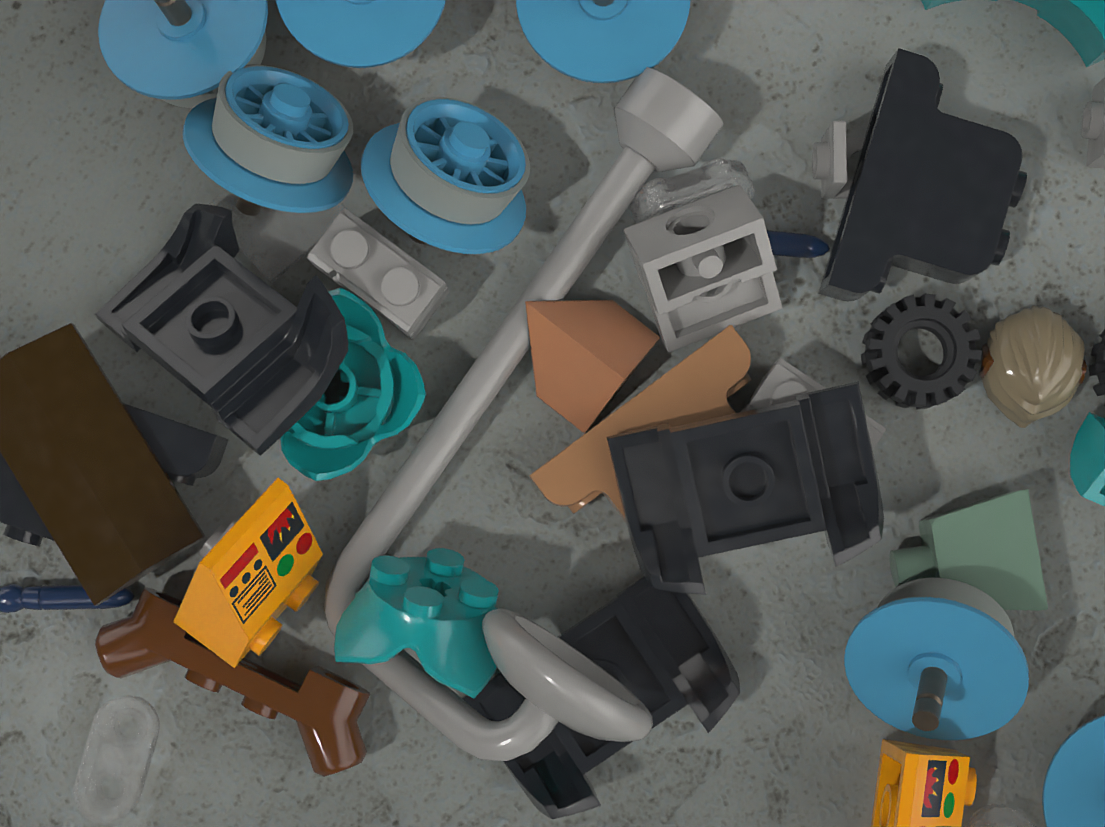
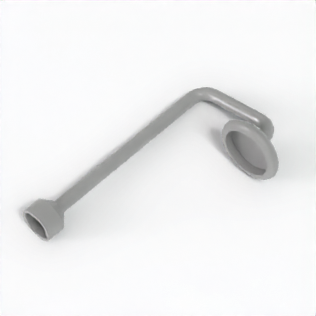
M646 67L643 73L635 77L614 107L619 144L623 151L337 558L326 580L323 603L328 628L334 637L336 626L343 612L354 600L355 593L361 590L370 576L372 560L378 556H384L530 348L525 301H562L653 170L665 172L694 167L722 128L723 121L719 115L696 94L671 77ZM504 608L488 612L482 621V629L495 665L506 680L526 698L519 709L505 720L491 721L483 717L449 687L438 683L427 674L423 666L404 649L387 662L371 665L361 663L457 747L480 760L509 761L529 753L552 732L558 722L578 733L600 740L618 742L644 739L650 733L653 726L652 715L645 705L613 676L545 628L518 613Z

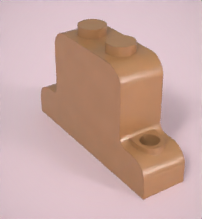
M729 325L529 475L531 480L550 503L560 507H568L573 514L600 494H603L626 523L606 437L669 423L671 428L735 414L727 399L752 380L747 374L751 363V354L748 346L733 326Z

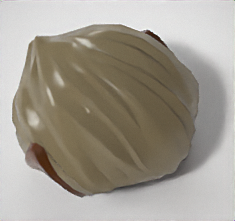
M1033 305L1030 309L1023 308L1020 313L1009 315L1007 318L995 323V329L990 331V338L987 339V343L983 344L982 347L983 360L979 376L982 378L988 398L1008 419L1021 428H1026L1038 419L1059 412L1071 401L1078 386L1084 381L1087 371L1086 361L1084 360V341L1068 325L1067 321L1062 319L1060 314L1052 312L1049 308Z

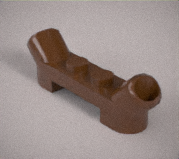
M145 587L133 615L103 625L99 629L95 639V646L104 670L116 678L122 679L173 661L188 669L185 678L197 686L219 693L223 685L244 695L241 705L258 715L275 720L280 712L296 720L313 771L323 777L362 763L367 753L357 720L370 696V692L320 666L309 669L302 685L245 658L233 668L173 622L182 603L181 600Z

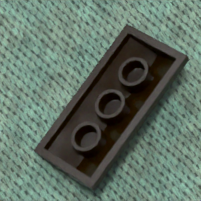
M75 324L65 325L8 352L0 359V452L94 606L100 605L206 538Z

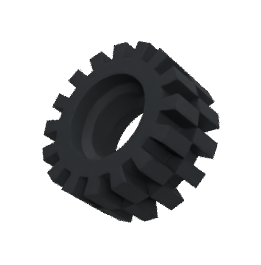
M927 293L921 297H914V294L903 297L898 302L887 307L870 323L872 326L864 334L862 344H865V352L861 354L862 365L867 364L869 373L865 376L869 384L875 383L879 387L880 391L877 394L883 399L891 398L897 401L896 406L902 408L911 406L916 407V410L927 409L957 397L966 390L964 386L974 380L978 372L974 370L975 363L981 361L982 350H976L975 341L981 339L978 328L971 331L967 324L972 319L965 310L958 313L953 308L956 302L948 298L939 301L935 300L936 294ZM924 329L933 333L941 342L943 360L933 374L926 376L915 375L902 366L898 358V344L901 337L907 331Z

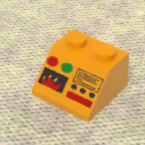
M277 478L199 562L173 621L233 668L239 664L250 650L260 656L283 626V624L276 620L287 606L297 612L319 584V581L313 578L312 574L323 553L288 484Z
M882 739L871 827H961L964 805L971 806L976 793L977 776L975 768L969 767L970 757L953 749Z

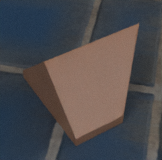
M613 300L525 301L536 395L585 434L659 341L660 337Z

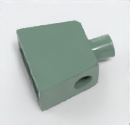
M1028 489L1001 493L919 521L922 546L890 551V569L895 587L917 579L945 578L967 583L992 597L1003 610L1040 611L1048 609Z

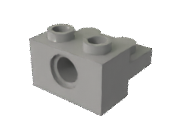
M740 184L623 229L639 280L646 291L661 340L668 353L718 334L729 325L736 327L782 309L773 274L777 267L763 216Z

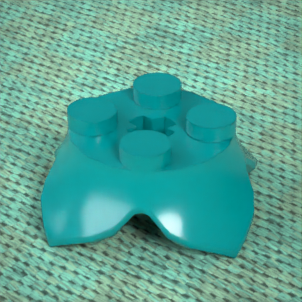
M341 287L328 292L343 315L347 329L349 350L337 372H341V380L349 385L348 394L346 397L339 396V402L336 404H329V397L323 394L321 399L280 438L281 450L289 464L304 476L315 481L330 480L354 470L365 460L376 443L382 439L399 434L411 424L422 408L426 397L425 384L416 363L406 353L389 345L385 338L382 323L373 309L356 295Z
M431 549L427 552L426 557L398 558L395 556H378L372 560L368 581L360 591L355 593L354 600L343 612L336 626L334 642L335 662L370 665L382 663L394 658L403 649L411 648L416 652L425 672L438 683L475 698L492 678L497 668L486 644L482 621L488 612L498 609L496 602L499 589L495 584L475 571L464 567V557L451 549Z

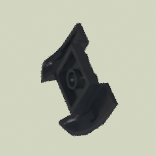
M194 204L183 214L176 230L160 252L95 315L101 323L136 352L140 349L145 351L207 403L221 424L261 456L321 399L349 350L345 320L317 275L307 283L298 307L289 302L234 259L240 248L232 224V210L214 205Z
M859 381L795 395L796 400L772 406L671 428L669 423L606 437L633 549L640 570L652 588L678 593L706 595L699 557L821 531L825 532L827 544L836 567L878 543L882 539L884 513Z
M645 576L618 593L616 598L557 636L592 660L631 691L652 715V728L689 705L709 733L740 694L738 673L690 595L654 589ZM501 672L492 677L475 698L468 695L462 697L478 713L491 721H502L511 717L526 699L506 680ZM558 722L552 732L533 751L503 762L534 806L550 819H557L601 806L596 792L585 773L633 741L618 742L596 739L578 733Z

